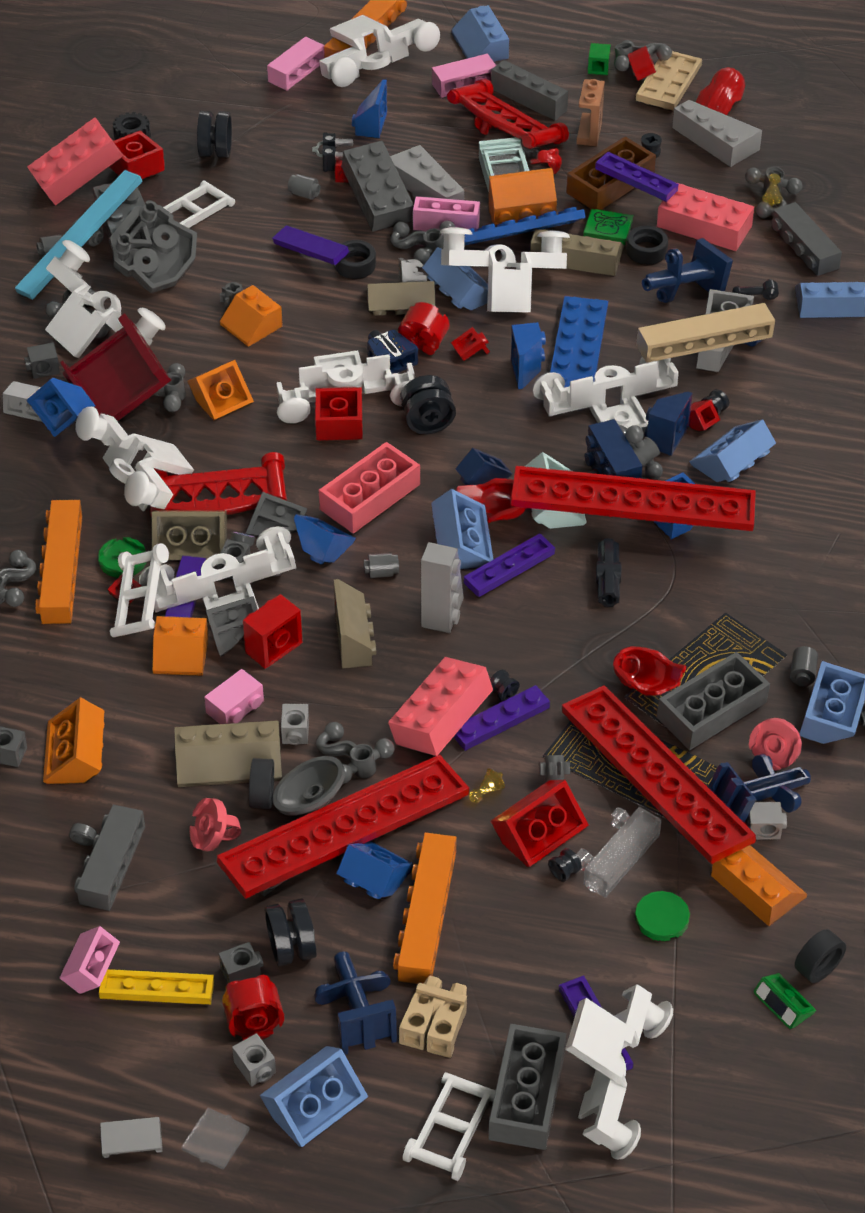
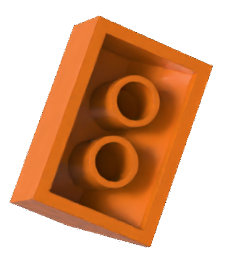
M552 168L489 176V213L495 226L509 220H515L518 223V220L536 215V219H538V216L557 210Z
M80 697L48 721L44 783H85L101 771L103 729L105 725L103 709Z
M751 845L713 863L711 876L768 926L807 897V893Z

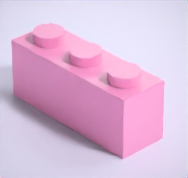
M304 37L267 65L268 82L287 91L320 66L319 60L324 59V45Z
M488 54L432 67V85L441 98L446 97L451 89L474 84L477 80L488 79L491 82V69L496 65Z
M416 196L413 208V230L426 232L434 228L439 229L440 224L444 221H452L456 227L474 228L476 232L479 227L480 202Z

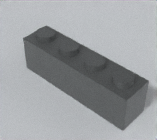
M505 60L491 69V83L494 91L553 120L558 119L567 112V90Z
M796 202L774 209L773 219L771 220L773 230L777 231L784 242L795 251L796 255L806 263L809 269L817 276L840 268L842 251Z
M113 804L109 814L104 815L102 831L100 835L97 834L95 836L92 854L86 857L82 877H78L75 883L74 890L78 894L80 905L111 910L145 829L142 810Z

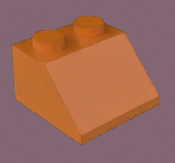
M252 285L235 295L221 318L220 325L249 347L282 327L281 306Z
M235 360L187 381L197 403L213 420L254 402Z
M157 616L153 640V674L203 676L208 645L207 618Z

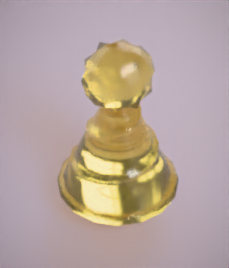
M775 173L769 176L770 187L762 196V200L770 203L771 206L780 204L783 201L777 186L781 179Z
M488 768L479 790L473 789L470 791L469 799L473 803H479L483 799L482 795L504 789L505 783L501 778L503 774Z

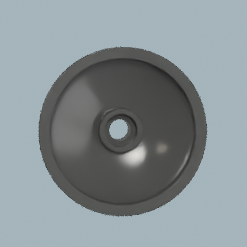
M332 756L316 757L301 763L287 773L277 785L273 794L275 807L280 813L290 816H301L322 808L340 790L345 778L344 766L340 760Z

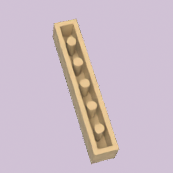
M761 303L638 328L636 346L645 362L648 363L771 338L773 336L775 319L766 304Z

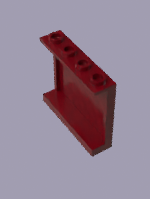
M125 313L118 318L123 328L70 368L63 360L60 362L65 370L62 372L69 383L83 388L95 404L94 408L97 409L99 416L102 413L114 417L117 421L171 381L137 326Z

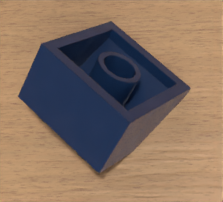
M691 392L657 399L653 408L649 407L646 413L648 425L645 429L644 437L650 438L662 453L672 456L689 427L692 402Z

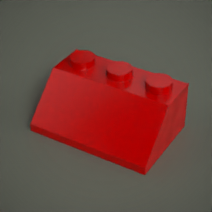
M566 780L547 781L491 820L502 844L527 867H531L589 826Z

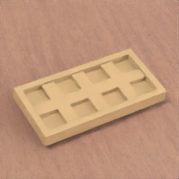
M672 51L670 59L666 61L658 59L655 64L656 73L647 76L636 94V101L674 111V108L678 105L702 66V59Z

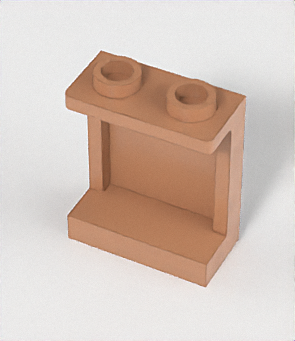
M585 79L583 82L579 107L591 109V113H582L577 136L578 145H598L603 117L605 81Z

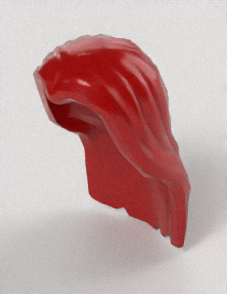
M731 67L720 69L712 77L709 85L700 91L696 103L727 115L733 104L740 101L743 97L745 79L742 73Z
M494 478L484 484L457 486L456 488L457 492L485 505L488 524L497 520L514 519L522 515L526 509L511 506L514 482L512 479Z
M630 646L624 648L616 654L613 660L614 671L618 679L630 689H636L646 696H660L678 687L686 671L685 665L673 663L659 651L644 647Z

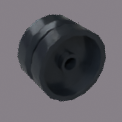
M200 110L197 125L199 156L211 157L215 146L217 157L229 158L232 145L231 113L219 111L215 119L211 111Z
M419 376L410 380L400 393V402L404 410L406 422L410 429L417 433L432 434L442 431L453 422L456 416V408L451 398L449 386L439 376Z
M304 899L289 901L287 905L288 919L284 909L279 904L266 906L264 909L266 926L277 966L292 964L294 959L293 945L297 956L302 961L316 958L314 928Z

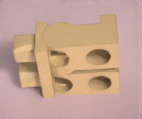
M428 976L424 984L418 983L416 993L399 1027V1044L424 1050L427 1042V1052L451 1058L459 1029L466 1014L467 987L466 985L455 983L450 991L441 989L442 981L439 978Z

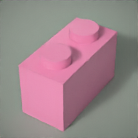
M241 669L204 696L206 713L219 724L238 723L246 714L253 709H257L264 702L263 685Z
M101 926L81 933L60 979L79 994L99 987L120 941Z

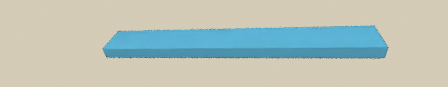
M124 170L15 287L17 293L33 300L54 277L46 267L55 256L60 258L67 248L62 242L70 240L82 247L142 182L141 177Z

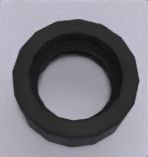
M653 226L634 228L627 237L626 250L628 256L633 261L645 265L661 262L668 250L667 234ZM641 242H650L658 246L654 248H643L636 244Z
M350 240L342 243V245L348 247L349 253L335 265L337 272L349 279H360L371 275L376 267L374 247L362 240ZM353 256H359L365 258L366 260L362 262L353 263L348 262L344 259Z
M252 759L249 778L250 808L271 809L275 771L273 759Z
M829 929L816 933L798 953L795 960V969L811 983L823 980L838 966L844 957L846 943Z

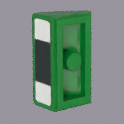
M780 973L762 977L754 990V994L789 1029L795 1028L816 1012L815 1008Z

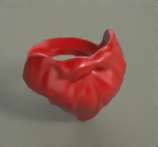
M552 148L539 151L537 159L530 160V163H548V166L553 170V174H556L562 165V158L559 155V149Z

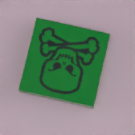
M591 209L583 236L621 242L623 245H626L634 215Z

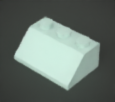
M544 452L525 466L572 471ZM532 508L533 519L550 529L581 526L587 523L585 514Z

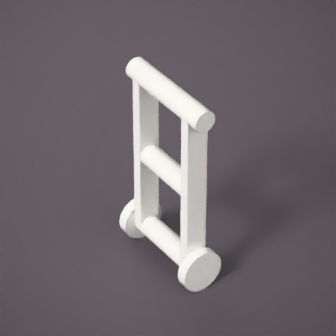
M202 181L198 188L163 208L172 213L181 207H185L194 213V215L180 222V224L190 228L227 205L232 207L235 204V199L208 182ZM207 192L219 199L204 209L192 202Z
M156 544L152 551L131 555L129 552L120 553L118 564L121 570H123L115 627L110 630L112 637L155 628V622L152 618L160 565L167 562L169 558L168 549L164 544ZM151 561L147 586L131 589L134 566ZM145 596L142 621L125 625L129 600Z
M445 1072L441 1081L445 1085L418 1139H409L404 1150L403 1161L410 1162L412 1158L452 1172L451 1178L458 1181L466 1163V1158H463V1155L489 1102H494L496 1091ZM453 1087L482 1098L470 1123L441 1113ZM435 1123L464 1133L453 1159L422 1149Z

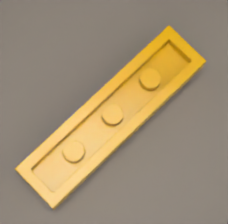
M107 969L100 984L99 997L100 999L211 1005L214 975Z

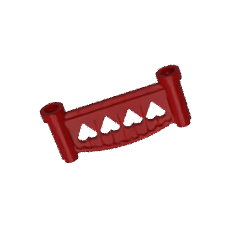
M488 79L477 80L474 84L454 88L447 93V100L450 103H461L470 112L488 124L522 139V143L526 148L532 149L551 143L561 144L568 140L569 130L564 123H555L548 128L493 96V85ZM477 102H483L485 105H480ZM491 110L498 111L500 114H495ZM506 119L513 120L515 123L508 122ZM522 128L529 129L531 132H526Z
M277 452L265 454L261 458L262 467L168 476L167 471L154 468L173 493L164 510L227 511V515L256 509L261 495H244V492L251 483L255 484L262 492L287 501L283 470L285 469L284 456ZM227 486H231L239 494L235 498L229 496L223 499L220 497ZM203 488H207L216 497L213 500L205 499L198 501L196 499ZM181 490L192 499L190 502L181 501L180 503H174L172 501ZM150 505V514H151V517H152V511H155V510H163V509H159V508H156V507H152V506Z

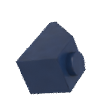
M472 448L455 468L461 475L460 480L465 485L484 484L494 478L507 479L512 475V472L501 459L475 448Z

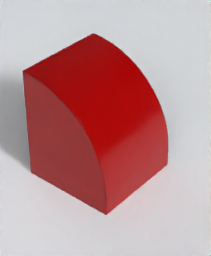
M646 46L628 54L630 64L638 81L656 73L654 62Z
M711 399L691 404L689 426L694 430L705 431L720 421V417Z

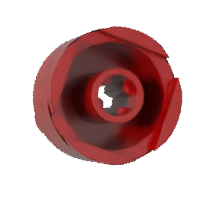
M418 302L414 306H410L398 327V332L415 344L419 350H423L427 355H433L449 330L450 322L445 314L442 316L438 313L439 309L436 306L425 302Z
M259 975L256 978H248L241 981H232L227 984L222 1004L231 1035L236 1037V1034L242 1036V1040H246L257 1033L262 1040L274 1034L273 1029L278 1024L280 1027L284 1023V1012L278 990L267 975Z

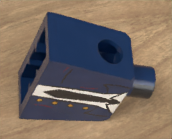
M373 330L368 335V357L390 355L391 374L406 370L407 363H412V367L418 364V347L396 330H390L383 334L378 330Z

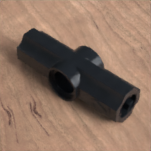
M610 538L598 542V561L596 563L598 603L603 604L604 607H613L620 600L621 562H619V543Z

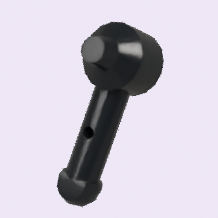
M767 279L762 286L740 287L737 285L733 288L732 293L763 295L765 299L773 300L778 297L779 288L776 281Z

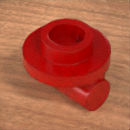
M477 116L475 117V127L480 130V133L487 135L492 125Z

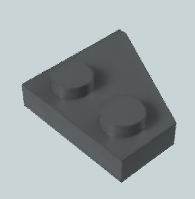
M262 492L246 534L254 537L259 536L264 530L277 526L286 528L290 533H298L294 517L296 514L305 516L307 508Z
M254 596L206 610L220 657L224 656L244 637L243 619L248 614L258 610Z

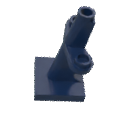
M704 238L696 241L690 263L683 264L682 253L678 249H670L665 255L667 269L647 274L646 278L642 280V287L645 291L658 289L656 292L657 298L664 303L673 301L680 284L696 282L708 292L710 289L725 291L733 260Z
M759 754L752 761V767L758 777L757 779L743 782L728 762L720 763L708 788L734 814L745 822L754 803L769 797L775 802H780L781 808L787 813L796 811L801 806V797L792 789L808 785L811 776L808 770H802L801 767L775 774L771 758L765 754Z
M337 953L334 956V962L340 982L332 985L323 984L318 986L315 990L314 998L316 1003L325 1005L344 996L346 997L350 1010L338 1013L339 1041L343 1053L347 1055L349 1046L363 1043L365 1050L376 1047L375 1040L389 1036L392 1043L397 1042L396 1007L393 999L369 1005L364 993L386 989L391 983L389 976L383 971H375L371 975L358 977L349 953Z

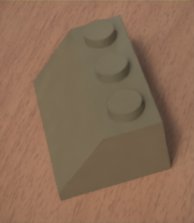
M434 281L367 284L368 312H373V316H384L386 311H395V315H406L410 306H414L418 302H425L435 306Z
M152 511V550L154 545L164 544L169 552L168 560H181L182 556L200 557L207 560L215 554H220L227 540V511Z
M336 579L334 580V602L342 669L372 666V656L376 655L375 640L370 641V637L374 636L373 622H368L367 618H371L370 603L365 604L364 593Z

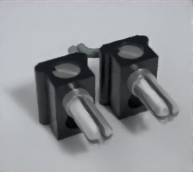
M323 133V141L318 142L317 146L312 147V152H316L317 156L323 157L324 172L335 171L336 160L342 159L343 152H336V147L353 146V139L336 138L335 133ZM323 144V153L320 154L317 149Z

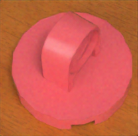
M766 719L758 724L750 734L749 748L750 750L752 749L753 755L765 754L769 756L772 760L774 771L787 768L797 760L801 753L802 742L800 734L794 725L784 719Z
M203 798L197 804L192 816L196 817L195 826H190V839L195 848L207 852L213 851L222 840L230 841L240 836L241 827L238 818L227 815L222 801L215 798Z

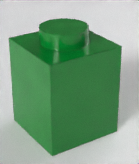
M591 43L588 58V74L608 75L611 44Z

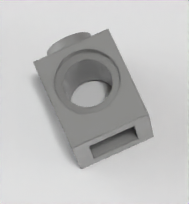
M283 704L281 722L282 744H308V704Z
M755 802L746 818L747 826L756 834V840L781 839L782 829L787 827L786 813H782L780 802Z
M257 1033L232 1047L234 1063L251 1087L259 1082H266L276 1073L275 1058Z

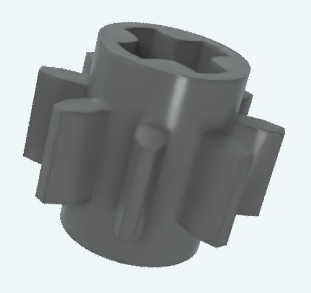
M230 282L225 287H222L220 302H225L226 308L229 307L236 294L245 290L242 289V284Z
M544 755L545 762H539V775H545V782L549 780H565L564 774H570V762H564V755Z

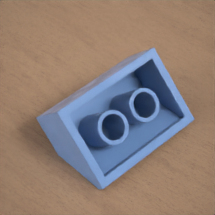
M489 5L470 9L451 29L452 35L467 59L488 54L493 62L509 59V38Z
M437 247L422 267L428 273L427 278L430 281H434L435 284H439V290L446 296H451L453 298L451 302L460 309L465 307L473 310L487 304L488 284L470 266L441 265V248Z
M811 282L795 285L800 318L865 317V282Z
M762 419L735 426L689 462L693 467L716 482L723 480L731 482L740 476L739 472L741 470L752 467L755 464V459L762 458L770 453L769 449L776 442Z
M450 489L431 502L437 544L458 548V556L461 560L460 569L481 567L494 560L485 505L453 489Z
M822 661L801 726L800 736L823 744L853 737L865 700V674Z
M326 1046L263 1092L260 1097L274 1121L299 1147H303L360 1104L368 1095L342 1049Z

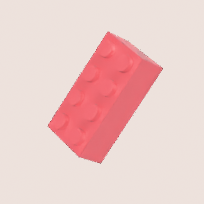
M93 118L28 166V169L56 206L123 157V154L98 120Z
M679 184L678 191L667 202L662 201L659 205L657 227L698 240L704 238L711 244L737 251L752 227L754 206Z
M385 442L319 489L320 510L354 534L420 485V464L388 442Z
M444 657L389 720L388 724L396 745L438 756L493 691L486 667Z

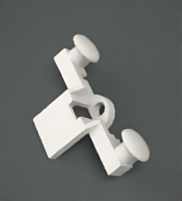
M364 15L358 16L330 28L332 37L352 47L319 60L321 74L328 79H332L333 83L339 87L349 86L356 78L360 77L359 69H379L387 66L390 62L393 63L409 56L408 46L413 43L421 51H431L439 42V28L432 22L416 19L393 30H389L387 26ZM373 33L376 36L378 52L367 56L364 36Z
M450 227L441 229L439 234H444V246L441 249V265L489 266L487 311L531 312L532 268L566 269L567 253H562V238H570V236L565 232H540L537 237H542L541 252H521V263H516L512 250L505 245H491L485 251L464 250L465 234L473 235L469 229ZM498 249L502 253V258L499 262L495 258V252ZM505 267H516V269H505Z
M64 240L62 244L67 248L60 258L55 256L46 269L67 287L72 294L45 330L74 357L79 358L105 323L115 332L123 328L118 320L121 316V304L117 296L110 292L98 291L93 295L88 292L90 286L81 279L82 276L77 270L84 261L89 262L90 257L78 244L70 240ZM110 298L111 306L105 310L104 301ZM83 305L93 306L96 310L91 314ZM139 308L138 312L142 317L135 325L150 346L153 342L152 338L158 330H165V324L152 311L146 308Z
M358 351L314 357V366L299 368V388L285 391L282 388L281 382L276 383L277 397L280 405L277 409V415L283 422L293 424L306 419L311 410L309 402L316 401V388L362 387V392L365 394L391 390V401L395 405L402 406L400 393L410 380L415 379L412 363H407V373L391 374L390 355L368 357L367 363L364 364L361 363Z
M642 357L639 365L635 366L634 373H629L620 366H605L596 372L594 382L592 376L570 381V386L565 388V380L560 374L555 372L546 373L535 381L533 393L537 399L544 400V408L549 416L590 407L597 423L615 419L619 425L627 429L632 425H637L644 433L648 421L646 420L644 410L635 396L677 386L678 371L674 364L670 363L671 358L646 363ZM621 386V405L607 408L605 404L606 389Z
M94 407L84 408L77 417L76 433L78 437L83 441L96 438L101 440L104 445L109 446L103 456V460L109 466L112 475L125 483L124 495L126 501L132 506H139L142 511H145L148 505L164 510L173 496L171 490L154 468L178 475L192 474L194 471L174 444L138 434L127 435L114 417L102 413L99 416L97 409ZM145 448L147 454L143 460L136 464L135 469L137 471L135 472L130 464L139 450L143 451Z
M279 526L264 530L256 541V546L260 551L243 556L244 562L239 563L230 554H215L203 563L201 576H197L196 572L174 578L172 567L161 563L154 605L155 613L200 598L203 599L206 610L254 596L250 585L251 582L296 568L294 555L288 544L291 540L290 532L286 528ZM217 564L225 565L219 570L213 568ZM150 566L145 568L139 576V583L142 587L147 586ZM232 576L236 593L218 598L214 582Z
M638 984L623 991L622 996L629 1000V1004L626 1010L615 1016L587 998L579 1001L565 1050L596 1069L591 1089L584 1094L578 1118L583 1119L593 1113L597 1114L595 1125L585 1129L583 1135L596 1144H602L609 1148L611 1156L617 1160L624 1159L630 1155L641 1137V1127L636 1120H631L624 1125L617 1121L627 1088L625 1079L626 1063L621 1055V1051L627 1046L632 1048L638 1046L642 1029H644L645 1037L650 1039L657 1038L668 1027L673 1016V1008L670 1002L664 1001L659 1005H655L650 1001L652 994Z

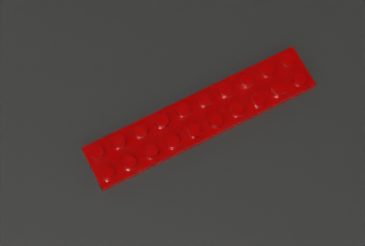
M516 466L511 506L753 531L756 490Z
M605 685L562 704V713L711 864L756 842V834Z
M438 755L217 855V864L246 899L345 853L348 844H364L469 795L470 788L443 757Z

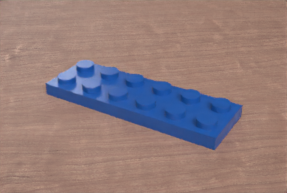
M572 207L558 212V215L556 211H552L538 216V219H536V215L518 220V223L515 220H509L498 224L497 227H495V224L485 225L477 229L476 232L474 228H470L469 230H471L473 235L465 234L464 246L535 231V229L542 230L575 223L586 218L584 209L577 210L576 207Z
M564 297L550 373H558L564 378V388L570 386V381L592 376L594 382L608 310L607 300Z

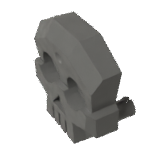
M148 200L143 206L134 207L112 234L109 244L113 251L114 268L126 277L132 276L144 289L153 293L176 286L192 266L196 256L197 232L174 221L173 214L161 205H157L154 201ZM167 236L169 239L163 240L161 237ZM142 260H148L149 264H144Z

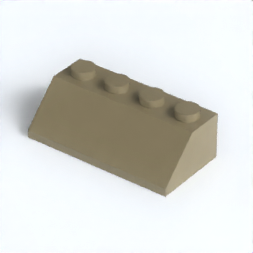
M535 229L531 241V252H541L542 237L537 236L540 232L548 230ZM569 234L570 238H562V253H567L566 268L611 276L616 275L624 245L621 242Z
M279 721L175 727L178 787L249 783L253 758L273 759L275 768L274 781L282 780Z

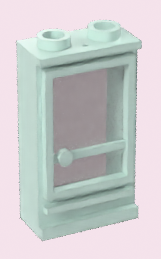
M516 137L479 141V161L488 192L489 176L529 171L521 139Z

